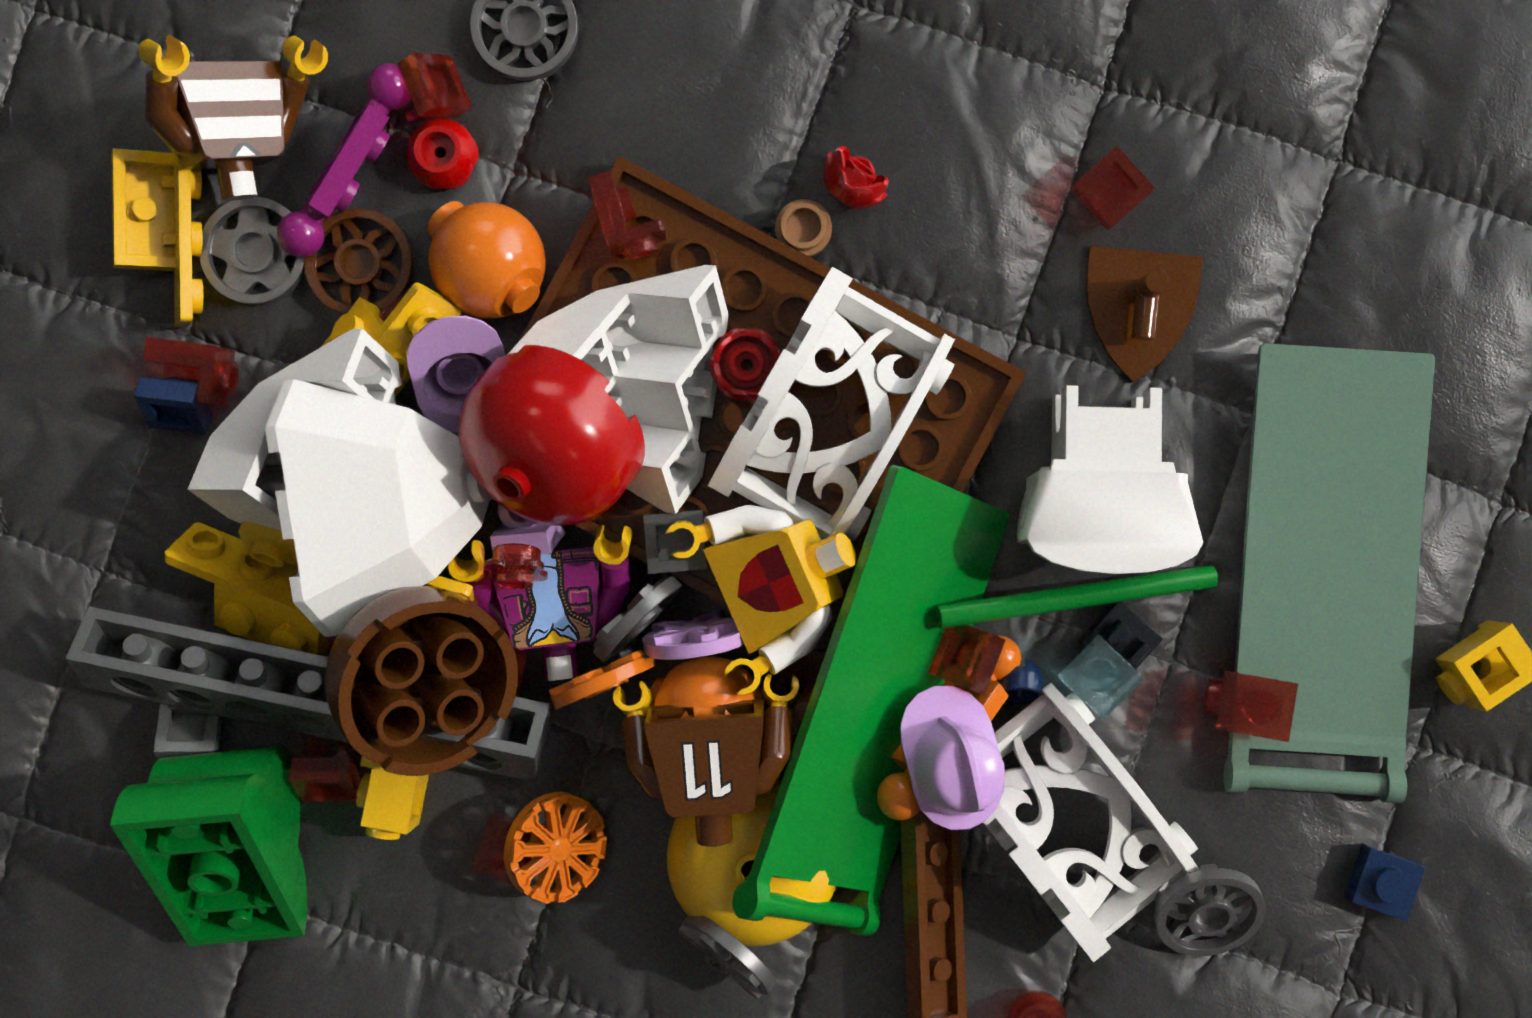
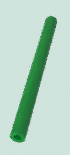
M1208 565L938 605L935 607V618L938 628L944 629L1215 588L1218 584V575L1215 567Z

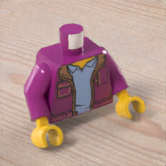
M600 525L597 529L593 547L552 551L550 554L488 559L489 568L484 566V545L481 541L473 540L472 555L474 559L461 560L456 555L448 564V570L456 580L473 586L474 603L489 614L500 628L506 632L514 650L542 649L545 681L575 678L580 676L576 643L596 641L597 638L595 636L619 615L629 594L628 553L632 538L630 527L624 526L622 541L614 543L607 540L603 534L604 525Z

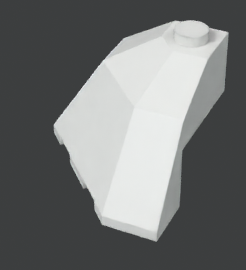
M702 265L597 290L537 321L508 353H518L524 345L546 346L579 358L606 377L610 383L604 390L615 400L626 417L636 415L644 436V462L641 470L627 489L666 513L676 514L703 477L706 453L700 451L698 444L702 417L712 418L717 384L709 371V360L715 341L726 333L729 316L716 265Z
M362 328L351 329L258 383L210 435L187 490L227 518L238 523L246 521L281 530L275 491L285 490L280 456L276 452H268L265 425L283 381L295 379L396 405L394 389L402 386L398 361Z
M295 379L283 381L265 425L268 452H276L280 456L285 490L275 491L282 538L283 540L294 539L298 572L296 576L289 577L292 600L324 637L336 636L357 611L377 597L397 589L423 586L434 580L482 527L488 503L492 498L482 489L471 474L461 451L459 437L414 410Z

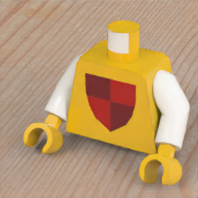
M744 505L706 516L704 524L697 526L684 520L676 521L668 527L666 533L674 532L679 528H685L694 536L692 546L686 550L672 552L671 555L674 557L688 558L694 555L700 543L710 541L712 546L703 549L747 652L750 654L757 650L759 651L760 656L752 661L739 658L732 661L725 669L724 675L729 674L740 665H747L753 670V683L749 687L737 692L736 694L747 695L754 692L760 684L761 676L768 671L775 675L812 652L832 620L830 604L843 596V588L836 573L853 567L856 564L854 546L845 534L836 533L821 540L815 524L810 519L793 522L784 511L754 505Z

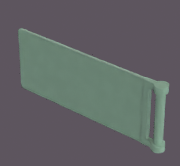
M1269 343L1262 344L1258 348L1228 758L1225 761L1223 771L1224 787L1227 792L1247 793L1249 788L1372 795L1379 796L1382 802L1403 803L1406 798L1407 778L1404 772L1406 732L1435 357L1433 354ZM1249 749L1383 757L1382 768L1379 773L1249 765L1248 761Z

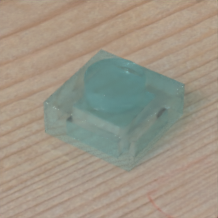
M1099 634L1058 675L1061 681L1103 720L1145 680L1142 674Z

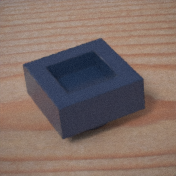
M140 377L134 398L149 428L197 434L207 433L212 414L198 383H191L177 377H168L166 379Z
M1363 843L1344 897L1353 903L1407 921L1426 867L1415 861Z

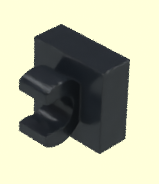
M1122 602L1112 603L1078 643L1117 678L1126 682L1163 638Z

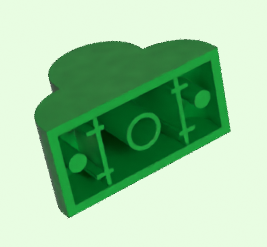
M277 746L161 757L153 765L147 783L131 784L121 791L113 810L110 826L189 947L305 936L307 884L303 859L298 847L301 817L298 778L293 759L285 747Z

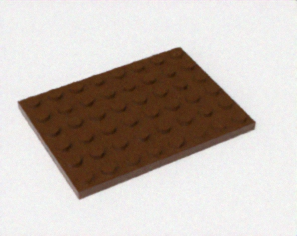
M618 155L520 340L537 321L597 290L702 265H716L729 314L726 333L733 329H761L774 339L782 353L783 349H786L801 318L831 268ZM852 280L848 286L849 288L939 339L942 338L944 333L955 339L945 358L955 364L948 379L937 395L928 391L902 440L864 503L865 507L871 509V513L854 541L850 539L856 552L857 564L889 468L892 465L907 468L963 493L1027 372ZM848 322L864 343L873 336ZM718 338L713 345V350L718 344L720 338ZM883 341L871 353L876 364L888 355H901L902 357L894 362L893 370L902 379L912 377L920 363ZM822 349L815 355V364L822 372L829 373L839 369L850 358L844 350L841 357L834 362L833 353L827 349ZM744 360L741 363V367L744 370H750L753 365L750 360ZM857 370L845 380L826 387H812L794 381L789 393L794 395L803 404L812 423L813 438L809 452L837 447L870 432L868 402ZM717 386L712 418L702 417L698 444L700 451L706 453L703 477L678 512L703 510V517L705 518L706 516L744 505L761 507L733 490L729 497L708 486L735 434L756 400L741 401L732 399L721 392ZM887 393L891 412V426L908 394L892 395ZM791 418L782 419L775 425L774 433L781 440H787L792 437V442L786 452L797 453L800 441L799 425ZM876 452L854 463L845 465L853 473L857 484ZM746 466L787 490L790 473L771 472ZM816 472L803 473L796 495L826 513L833 515L842 501V488L838 484L828 483L823 487L821 499H819L813 490V477ZM626 489L607 511L594 519L575 525L594 536L597 534L598 526L604 525V537L614 543L622 541L624 526L630 527L632 538L628 554L647 563L643 515L666 512ZM706 541V548L712 546L710 541ZM709 563L708 569L668 572L680 582L727 606ZM856 564L853 567L836 573L843 588V596L830 604L832 620L814 649L827 650Z

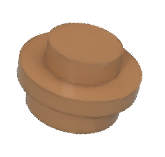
M807 199L795 200L788 203L779 212L775 222L777 240L809 257L820 253L829 243L832 234V222L826 209L819 203Z

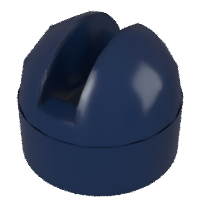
M1025 658V667L1017 666L1008 675L997 681L1009 695L1005 701L1006 703L1030 704L1044 695L1042 691L1044 688L1042 672L1033 661Z

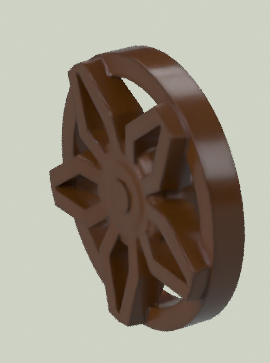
M362 208L346 209L343 213L339 211L321 223L324 229V239L331 232L333 245L337 248L336 253L329 252L317 258L318 252L312 256L305 257L304 269L310 288L322 303L339 313L346 314L353 306L352 288L354 286L361 287L360 297L369 301L372 296L370 285L373 284L379 291L390 292L380 301L373 303L381 312H385L406 294L413 276L414 257L408 238L397 224L381 213ZM369 220L383 226L368 232L364 240L363 233L352 221ZM341 224L353 234L354 239L347 240L346 242L343 241ZM392 233L393 235L385 248L378 250L375 247L377 240ZM398 244L402 254L401 271L392 262L383 261V259L393 255ZM334 263L336 273L317 272V270ZM383 270L391 272L398 279L396 285L384 283L379 279ZM343 280L340 286L342 303L334 300L325 291L320 281L339 283Z

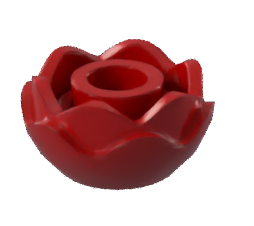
M439 118L429 120L415 129L407 143L406 159L412 174L423 186L432 190L455 189L463 186L468 181L479 159V149L465 126L451 119ZM439 149L446 150V155L443 158L436 156Z
M840 146L834 153L828 152L823 166V182L828 191L838 200L853 209L862 210L881 203L888 196L885 191L888 187L889 179L883 175H876L874 166L869 159L861 156L852 157L846 146Z
M733 329L720 338L711 353L709 360L710 373L718 388L728 397L741 401L757 400L758 393L781 355V351L774 339L761 329ZM750 360L753 364L750 370L742 369V361Z

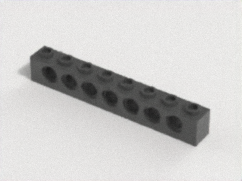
M88 606L65 658L83 686L87 688L349 743L339 730L329 710L325 692L327 656ZM471 687L481 697V690ZM515 697L507 719L503 720L500 717L487 736L471 744L478 753L458 766L537 783L551 732L550 704ZM423 709L425 725L418 739L436 742H458L466 735H450L439 726L431 725L435 721Z

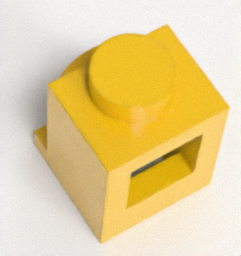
M1486 620L1477 626L1479 628L1477 631L1435 658L1443 673L1436 677L1437 683L1456 705L1465 703L1467 707L1487 712L1532 682V651L1513 623ZM1480 660L1481 669L1476 675L1471 665Z
M362 756L360 766L372 769L371 774L365 773L358 788L356 804L357 807L364 808L360 826L366 827L365 834L370 837L384 840L400 839L401 834L407 835L420 824L429 775L405 776L384 771L380 765Z

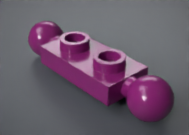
M385 63L371 71L367 79V92L370 98L365 105L360 107L304 199L303 203L305 205L302 210L287 214L279 222L277 240L281 248L289 255L305 258L314 255L320 250L324 242V229L321 223L325 217H330L334 208L342 213L346 210L359 189L360 183L355 181L353 177L365 159L372 164L382 152L390 137V134L382 130L389 120L388 113L405 107L410 102L414 92L413 80L403 67L393 63Z

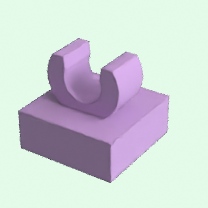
M499 504L498 515L502 523L492 533L490 540L494 558L550 554L566 532L564 526L544 525L526 520Z

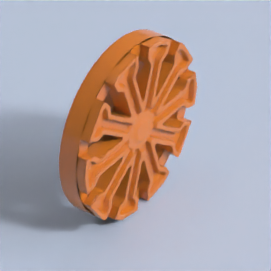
M567 792L547 793L527 804L514 819L504 846L505 869L515 888L531 899L550 904V902H566L577 896L578 891L583 887L587 888L600 870L598 868L600 860L604 859L606 855L607 836L604 835L603 828H605L603 817L590 802ZM563 804H566V809L561 819L560 808ZM544 810L546 823L541 825L538 813ZM581 812L585 814L584 818L577 823ZM524 832L532 834L530 842L524 843L521 841ZM591 832V840H582ZM588 854L585 863L577 855ZM524 857H531L528 863L521 868L519 867L518 862ZM569 867L577 874L572 880L570 879ZM538 875L535 885L530 886L531 880ZM554 878H555L556 888L553 889V890H550L551 885H552V883H553V881H554Z

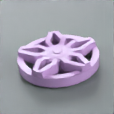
M722 610L708 611L694 617L690 621L668 620L652 624V632L646 634L642 639L644 654L647 657L664 660L709 656L744 645L733 617H723Z

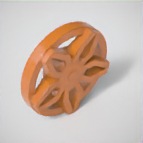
M643 649L638 650L607 666L585 673L569 682L550 689V698L555 710L584 697L587 700L628 682V678L655 667L657 664L654 658L647 657L644 654Z

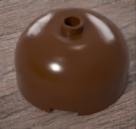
M429 586L407 587L388 592L372 600L357 611L344 625L330 650L325 672V692L329 710L344 737L357 752L371 762L380 765L384 771L405 776H423L443 772L458 766L476 755L478 752L471 744L487 736L500 717L503 720L507 719L518 685L516 654L506 632L500 628L489 614L470 599L447 589ZM471 687L480 689L481 697ZM423 709L435 721L431 725L439 726L450 735H466L458 742H436L418 739L425 725Z

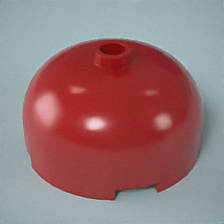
M524 345L518 353H511L502 357L498 356L468 391L461 407L458 426L459 442L464 460L482 489L498 504L513 514L532 522L551 526H569L594 519L607 511L621 497L643 465L645 457L643 432L636 415L626 417L615 400L604 390L610 383L606 377L577 357L558 349L539 345Z

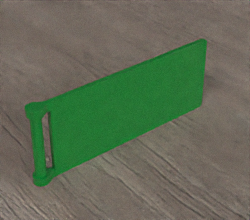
M892 465L889 468L751 871L733 894V910L738 918L760 921L768 916L845 927L851 934L859 936H871L878 930L881 921L880 896L901 837L900 821L886 816L878 805V787L887 776L893 773L904 772L891 756L901 744L900 724L905 708L918 693L933 686H942L954 668L960 665L973 624L939 629L935 618V607L982 599L1010 518L1008 512L907 468ZM819 871H825L829 878L828 885L861 890L859 895L849 904L833 901L814 903L791 895L770 892V881L772 876L811 882L812 878Z

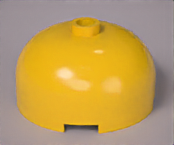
M784 772L780 773L771 791L756 796L753 812L731 814L733 840L730 843L715 847L699 845L696 840L695 817L675 818L668 840V877L681 908L688 916H705L734 936L744 946H767L780 943L796 936L812 924L810 922L768 916L760 921L744 920L735 915L732 905L733 894L736 888L748 877L751 871L744 863L755 860ZM818 871L811 882L772 876L770 892L791 895L808 902L821 903L831 900L836 886L828 885L829 878L825 871Z

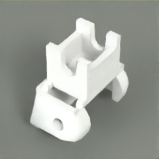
M1066 385L1061 390V395L1052 397L1050 467H1041L1039 471L1026 478V491L1017 524V543L1028 544L1033 553L1050 563L1078 571L1104 574L1152 572L1178 566L1198 554L1203 540L1188 485V474L1176 473L1174 462H1162V388H1148L1143 392V397H1135L1131 400V408L1078 406V386Z

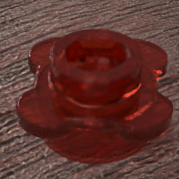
M519 543L497 545L493 548V559L484 561V569L489 571V578L496 580L497 585L502 588L514 590L529 589L533 587L534 581L548 579V572L543 570L544 563L541 561V550L532 545Z

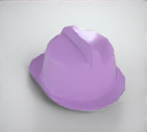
M446 316L426 324L415 333L407 348V366L421 411L427 419L454 433H458L460 411L468 391L498 356H505L503 344L496 330L484 321L469 316Z
M933 686L918 693L905 708L900 724L901 745L914 796L920 810L933 823L950 830L970 829L985 822L998 808L1004 792L1005 766L998 749L992 723L983 705L969 692L954 686Z

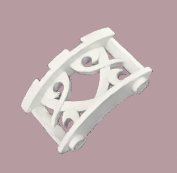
M834 267L827 274L805 311L786 349H783L758 393L757 400L735 434L708 486L729 497L733 490L761 507L784 511L793 522L810 519L815 524L821 540L836 533H843L854 541L871 513V509L865 507L864 503L902 440L926 394L930 391L937 395L948 379L955 364L945 358L955 339L945 333L939 339L849 288L848 286L853 278ZM848 322L873 336L864 343ZM883 341L920 363L912 377L902 379L893 370L894 362L900 359L901 355H888L876 364L871 354L872 351ZM822 349H827L833 353L834 362L841 357L844 350L850 358L839 369L829 373L822 372L815 364V355ZM857 370L868 402L870 432L837 447L809 452L813 438L811 419L803 404L794 395L789 393L794 381L812 387L831 386L845 380ZM887 393L892 395L908 394L891 426V412ZM791 418L799 425L800 441L797 453L786 452L790 447L792 437L787 440H781L774 433L775 425L782 419ZM876 452L857 484L853 473L845 465L854 463ZM746 466L771 472L790 473L787 490ZM816 472L813 477V490L819 499H821L823 487L828 483L838 484L842 488V501L833 515L826 513L796 495L803 473Z
M1050 682L1042 689L1044 695L1037 698L994 733L1001 757H1005L1013 750L1021 767L1005 770L1004 792L998 808L983 823L1005 851L1014 844L1017 846L1009 853L1010 857L1089 958L1095 962L1111 949V946L1105 939L1155 900L1159 891H1164L1179 878L1199 871V868L1190 856L1198 848L1178 823L1174 821L1170 825L1167 824L1142 789L1092 730L1089 724L1095 720V717L1083 701L1074 692L1064 697ZM1054 718L1067 732L1069 746L1062 752L1054 751L1050 745L1049 738L1044 736L1041 741L1040 751L1047 765H1034L1023 742ZM1088 751L1108 776L1080 768L1086 760ZM1046 787L1082 790L1108 799L1109 832L1103 859L1090 851L1080 848L1059 849L1047 854L1043 858L1037 852V849L1047 839L1054 819L1053 802ZM1033 789L1039 806V814L1032 822H1022L1016 817V808L1021 803L1032 805L1030 798L1022 790ZM1131 805L1147 827L1131 830ZM1155 844L1160 849V852L1147 863L1141 861L1139 858L1140 850L1145 845ZM1124 862L1128 866L1138 869L1127 879L1120 874ZM1074 863H1084L1097 870L1094 879L1085 870H1082L1081 880L1074 884L1067 882L1066 872ZM1114 884L1117 885V887L1111 891Z

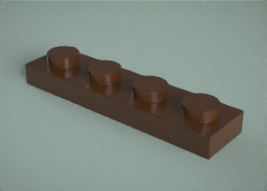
M920 810L914 817L900 821L907 1018H967L960 829L950 830L935 824Z

